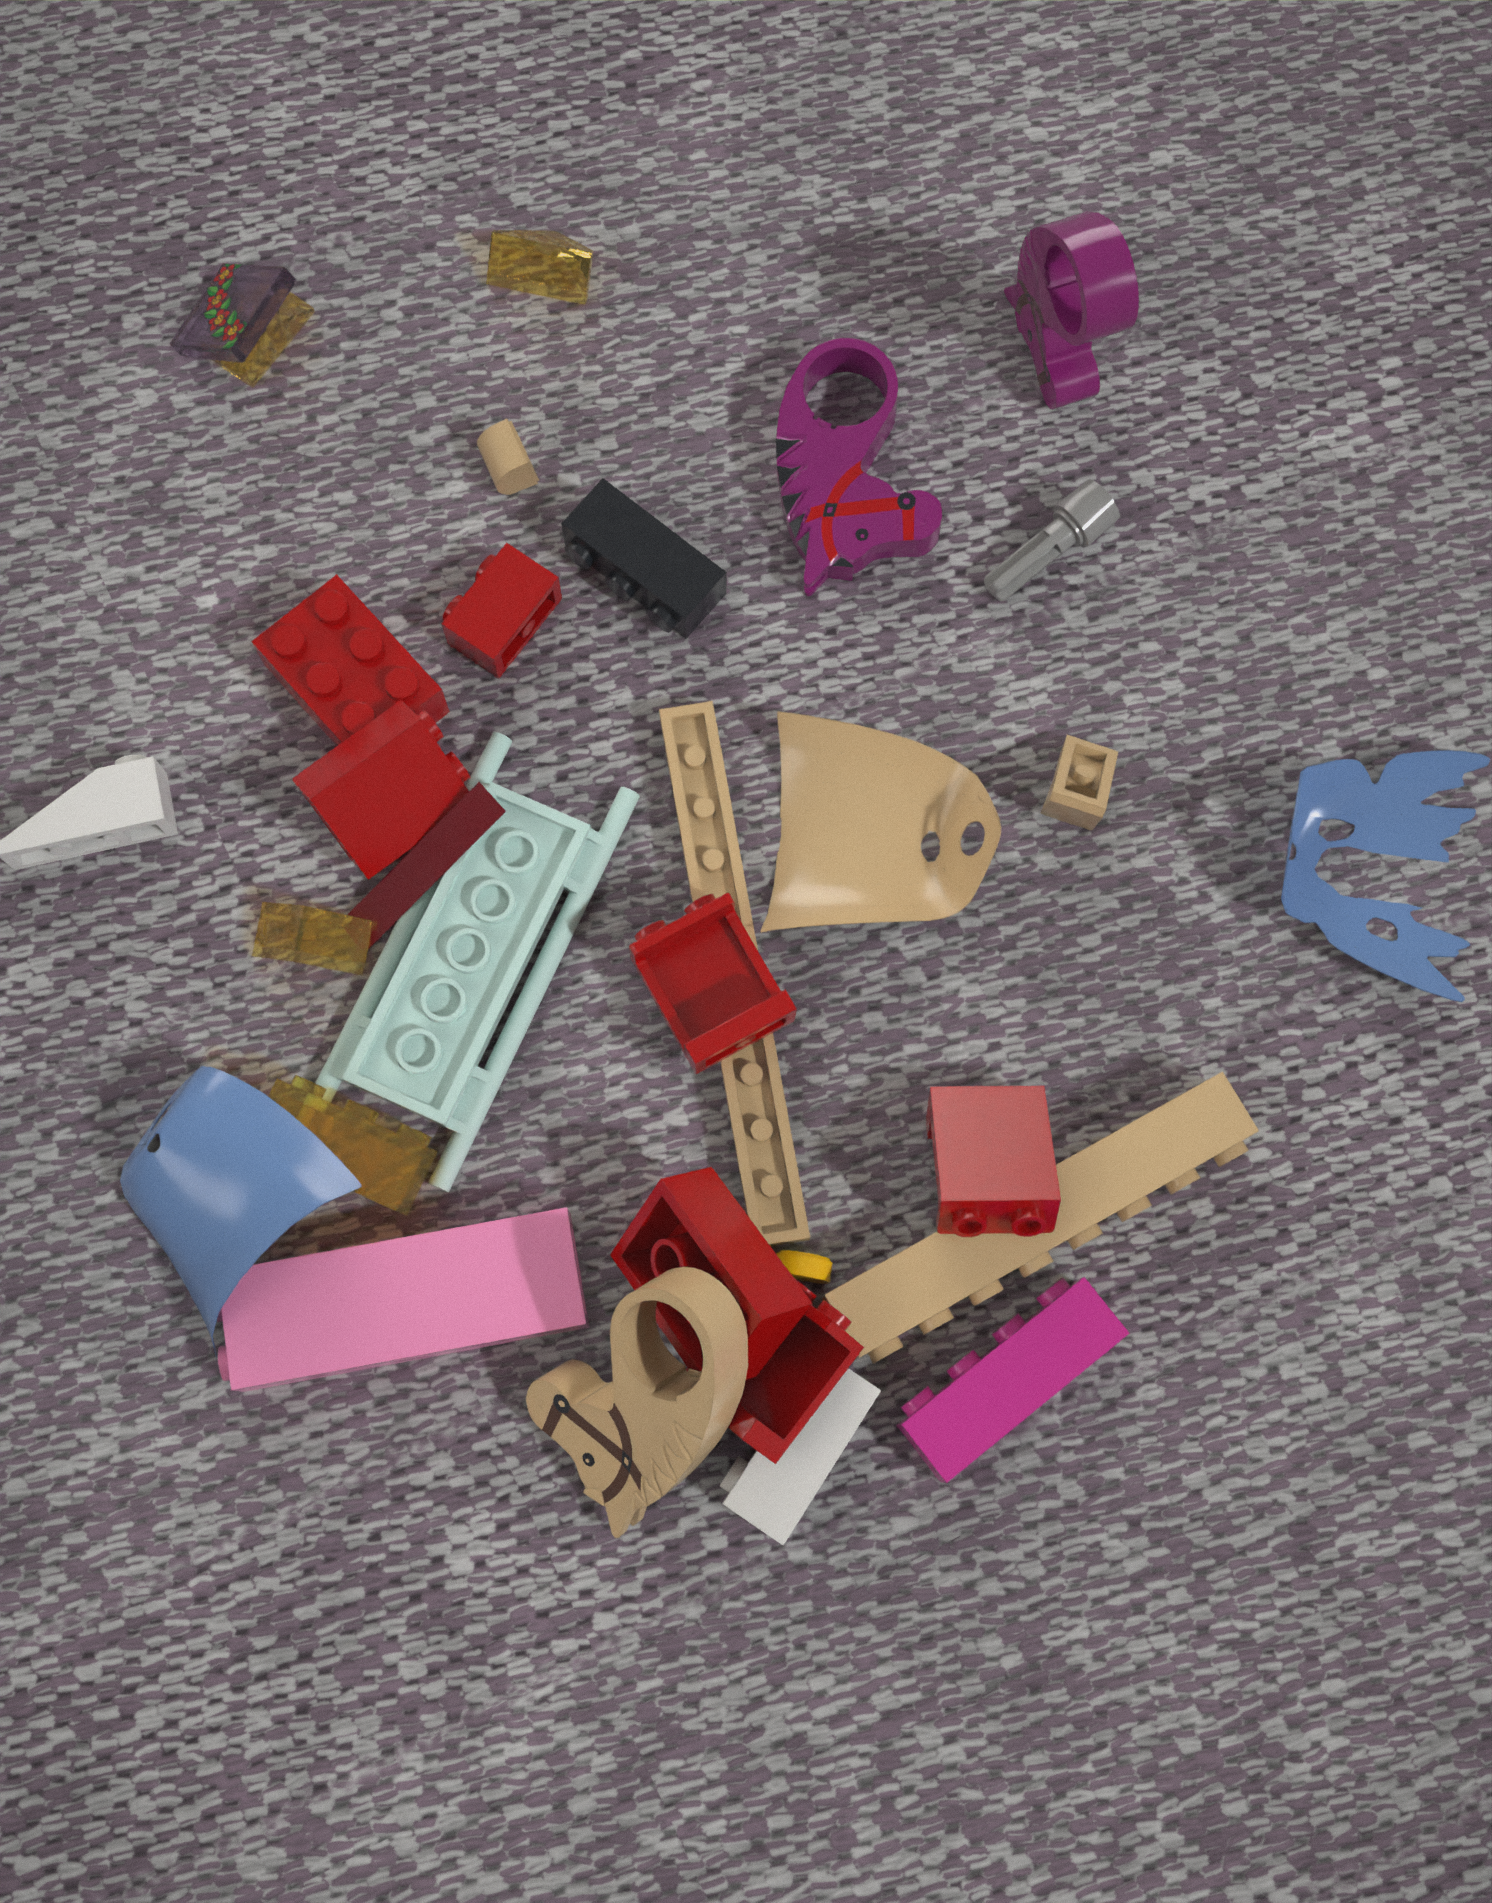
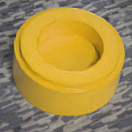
M780 1250L776 1253L796 1280L821 1284L830 1283L833 1266L831 1259L791 1250Z

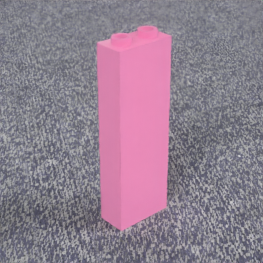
M566 1207L254 1264L238 1282L219 1311L217 1323L223 1322L225 1345L218 1348V1365L223 1381H230L231 1390L246 1392L590 1328L571 1213Z

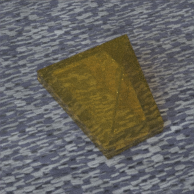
M493 230L491 232L486 284L585 305L588 299L593 250L556 231Z
M271 279L240 317V323L244 320L247 322V325L240 335L237 334L239 337L234 345L229 349H221L229 339L220 342L210 354V358L232 375L254 388L314 314V308Z

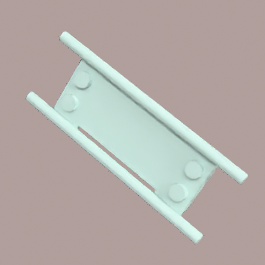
M499 732L492 733L466 787L470 791L480 782L506 812L397 920L297 1118L310 1131L316 1133L334 1095L343 1081L452 1130L453 1133L428 1184L449 1193L640 798L639 794L626 787H620L599 832L591 828L590 824L492 782L512 744L510 738ZM565 889L569 891V894L484 1069L478 1067V1064Z

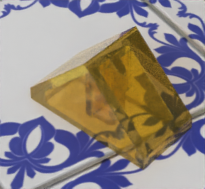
M262 902L252 956L363 976L373 921L304 905Z

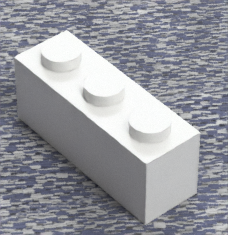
M848 1368L776 1464L757 1450L749 1462L740 1456L737 1457L720 1484V1487L728 1492L722 1504L781 1545H784L881 1390Z

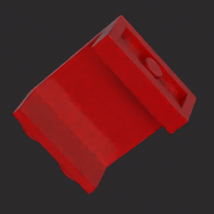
M796 1280L810 1301L813 1302L817 1296ZM825 1300L822 1301L817 1309L811 1305L759 1374L745 1381L743 1395L728 1428L744 1442L776 1464L864 1347L846 1332L852 1321Z

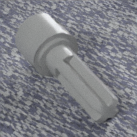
M1088 479L1072 493H1069L1054 506L1052 522L985 576L984 584L992 596L999 601L1007 600L1072 545L1083 548L1088 547L1120 518L1116 503L1100 484Z

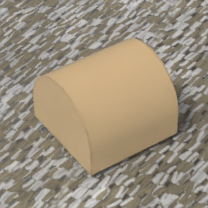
M508 419L502 420L487 428L479 436L477 446L499 493L511 495L538 484L539 478L512 421H508Z

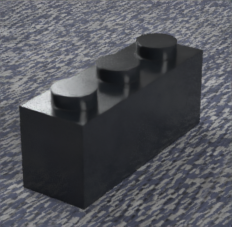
M604 478L599 481L561 523L565 543L564 549L571 560L583 569L588 570L592 566L606 577L605 582L618 597L625 601H629L631 598L635 599L647 609L646 614L650 620L665 632L669 633L674 629L687 639L726 595L727 572Z

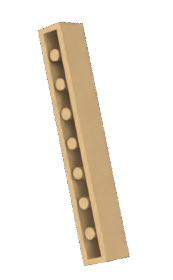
M1222 1071L1056 1164L1061 1202L1053 1232L1041 1233L1031 1237L1018 1236L1014 1233L961 1237L956 1234H939L935 1232L826 1293L822 1297V1301L825 1300L852 1321L846 1332L864 1347L855 1360L868 1354L874 1364L904 1347L898 1337L904 1332L918 1325L923 1335L953 1319L954 1317L949 1307L964 1298L969 1297L973 1306L978 1305L1004 1290L998 1280L1017 1268L1023 1278L1031 1275L1053 1262L1048 1251L1061 1243L1068 1241L1071 1248L1075 1250L1103 1234L1097 1223L1114 1213H1117L1121 1222H1124L1152 1206L1146 1196L1165 1185L1171 1195L1200 1179L1201 1177L1195 1168L1211 1158L1215 1160L1218 1167H1221L1249 1151L1243 1140L1259 1132Z

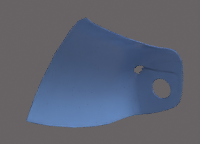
M201 1066L167 1101L124 1163L120 1178L126 1200L167 1254L187 1287L206 1324L212 1339L216 1358L217 1352L213 1333L219 1311L238 1282L257 1259L292 1225L323 1204L362 1187L361 1183L344 1163L314 1133L266 1094L224 1071L206 1066ZM169 1107V1109H168V1111L166 1112V1114L164 1115V1117L161 1119V1121L158 1123V1125L154 1128V1126L156 1125V1123L158 1122V1120L160 1119V1117L163 1115V1113H164V1112L166 1111V1109ZM156 1134H159V1149L156 1152L148 1151L149 1143Z

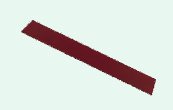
M480 782L339 922V925L362 954L366 953L506 812Z

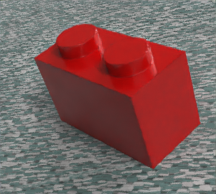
M506 542L496 556L491 554L484 559L476 572L475 582L465 595H457L446 607L441 625L448 645L499 679L562 600L559 577Z

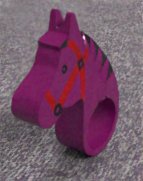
M832 339L819 344L803 357L788 382L779 409L776 433L778 486L787 529L798 553L806 562L804 571V592L806 596L814 594L828 578L852 581L855 573L863 570L874 560L891 557L923 556L929 553L939 540L942 506L934 495L923 490L896 493L887 482L866 474L894 426L897 410L898 379L889 358L876 346L860 339ZM841 372L856 373L871 380L880 389L885 400L879 411L871 418L856 425H837L835 429L831 428V423L819 417L817 420L814 419V413L809 408L806 397L818 381L831 374Z

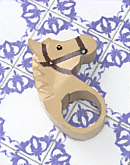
M678 1267L670 1269L629 1293L618 1303L610 1325L613 1381L609 1383L604 1382L590 1365L583 1361L572 1359L533 1381L527 1391L526 1404L530 1417L542 1431L555 1440L571 1456L576 1464L578 1474L585 1485L583 1493L606 1507L611 1532L615 1538L623 1535L630 1524L634 1526L644 1517L647 1506L659 1500L680 1484L700 1465L717 1445L730 1425L743 1395L748 1370V1334L743 1313L734 1296L719 1280L696 1268ZM657 1301L666 1303L678 1310L694 1328L703 1352L702 1372L691 1368L687 1372L685 1365L679 1362L664 1345L656 1324Z

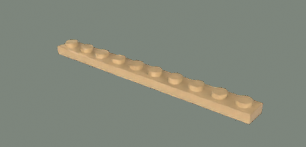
M713 701L659 709L692 902L708 894H714L715 898H718L726 893H730L735 902V911L758 950ZM772 1033L720 1061L746 1213L771 1247L810 1240L774 1035Z

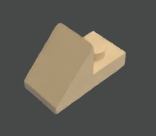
M1067 735L1060 751L1054 778L1041 814L1093 830L1103 818L1107 808L1119 751Z

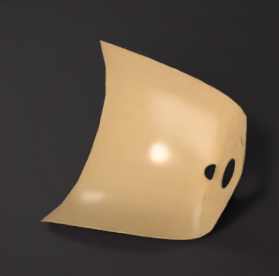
M777 712L781 753V839L777 853L774 887L768 914L760 932L840 924L931 921L947 918L965 908L977 892L995 854L1001 836V823L997 810L978 776L953 758L905 737L847 722L802 714ZM973 822H980L985 831L983 844L978 852L967 856L961 848L962 834L968 825ZM929 831L936 832L940 840V852L933 862H927L921 851L922 839H924V836Z

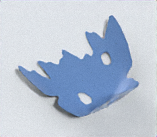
M1454 750L1402 753L1386 763L1381 777L1376 784L1372 783L1367 770L1361 762L1353 759L1334 760L1308 766L1302 770L1295 799L1281 901L1285 912L1304 923H1316L1329 943L1363 964L1420 990L1453 1001L1463 1002L1465 997L1431 964L1427 957H1456L1459 954V950L1470 946L1468 941L1416 922L1410 912L1422 909L1421 907L1405 903L1340 895L1331 885L1318 877L1315 867L1321 854L1328 848L1352 847L1378 854L1449 863V853L1440 843L1444 839L1457 834L1460 830V825L1470 821L1475 816L1476 810L1472 808H1447L1436 805L1421 804V801L1438 791L1464 786L1463 774L1487 766L1490 758L1480 753ZM1339 819L1355 826L1354 832L1348 838L1336 841H1327L1318 833L1322 820ZM1293 843L1296 847V855L1293 860H1289L1291 844ZM1372 918H1379L1390 922L1397 929L1398 939L1390 941L1378 937L1367 930L1366 924Z

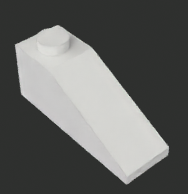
M144 755L124 756L117 759L114 763L115 765L97 768L0 840V858L11 868L18 870L177 835L178 831L167 773L153 756L146 757Z

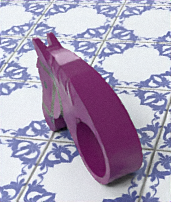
M1086 211L1031 229L1024 238L1020 249L1017 284L1004 288L1007 300L1015 309L1019 333H1022L1031 351L1046 405L1052 410L1098 395L1100 391V377L1097 363L1092 353V341L1131 329L1138 316V282L1133 259L1126 240L1112 220L1099 212Z

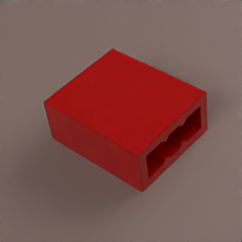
M401 700L292 778V781L341 848L368 880L417 845L469 792L464 782L471 778L470 774L452 751L445 755L437 742L444 737L438 725L425 710L416 714Z

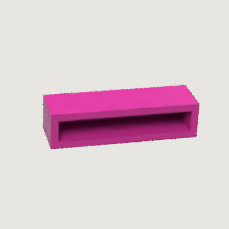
M1063 1277L1056 1281L1036 1298L1042 1306L1040 1310L1026 1321L1019 1313L1014 1315L991 1334L997 1341L993 1348L981 1357H979L974 1349L946 1370L953 1380L934 1394L929 1386H927L901 1407L907 1417L898 1423L897 1427L940 1482L948 1483L1130 1334L1085 1277L1074 1281L1071 1285Z

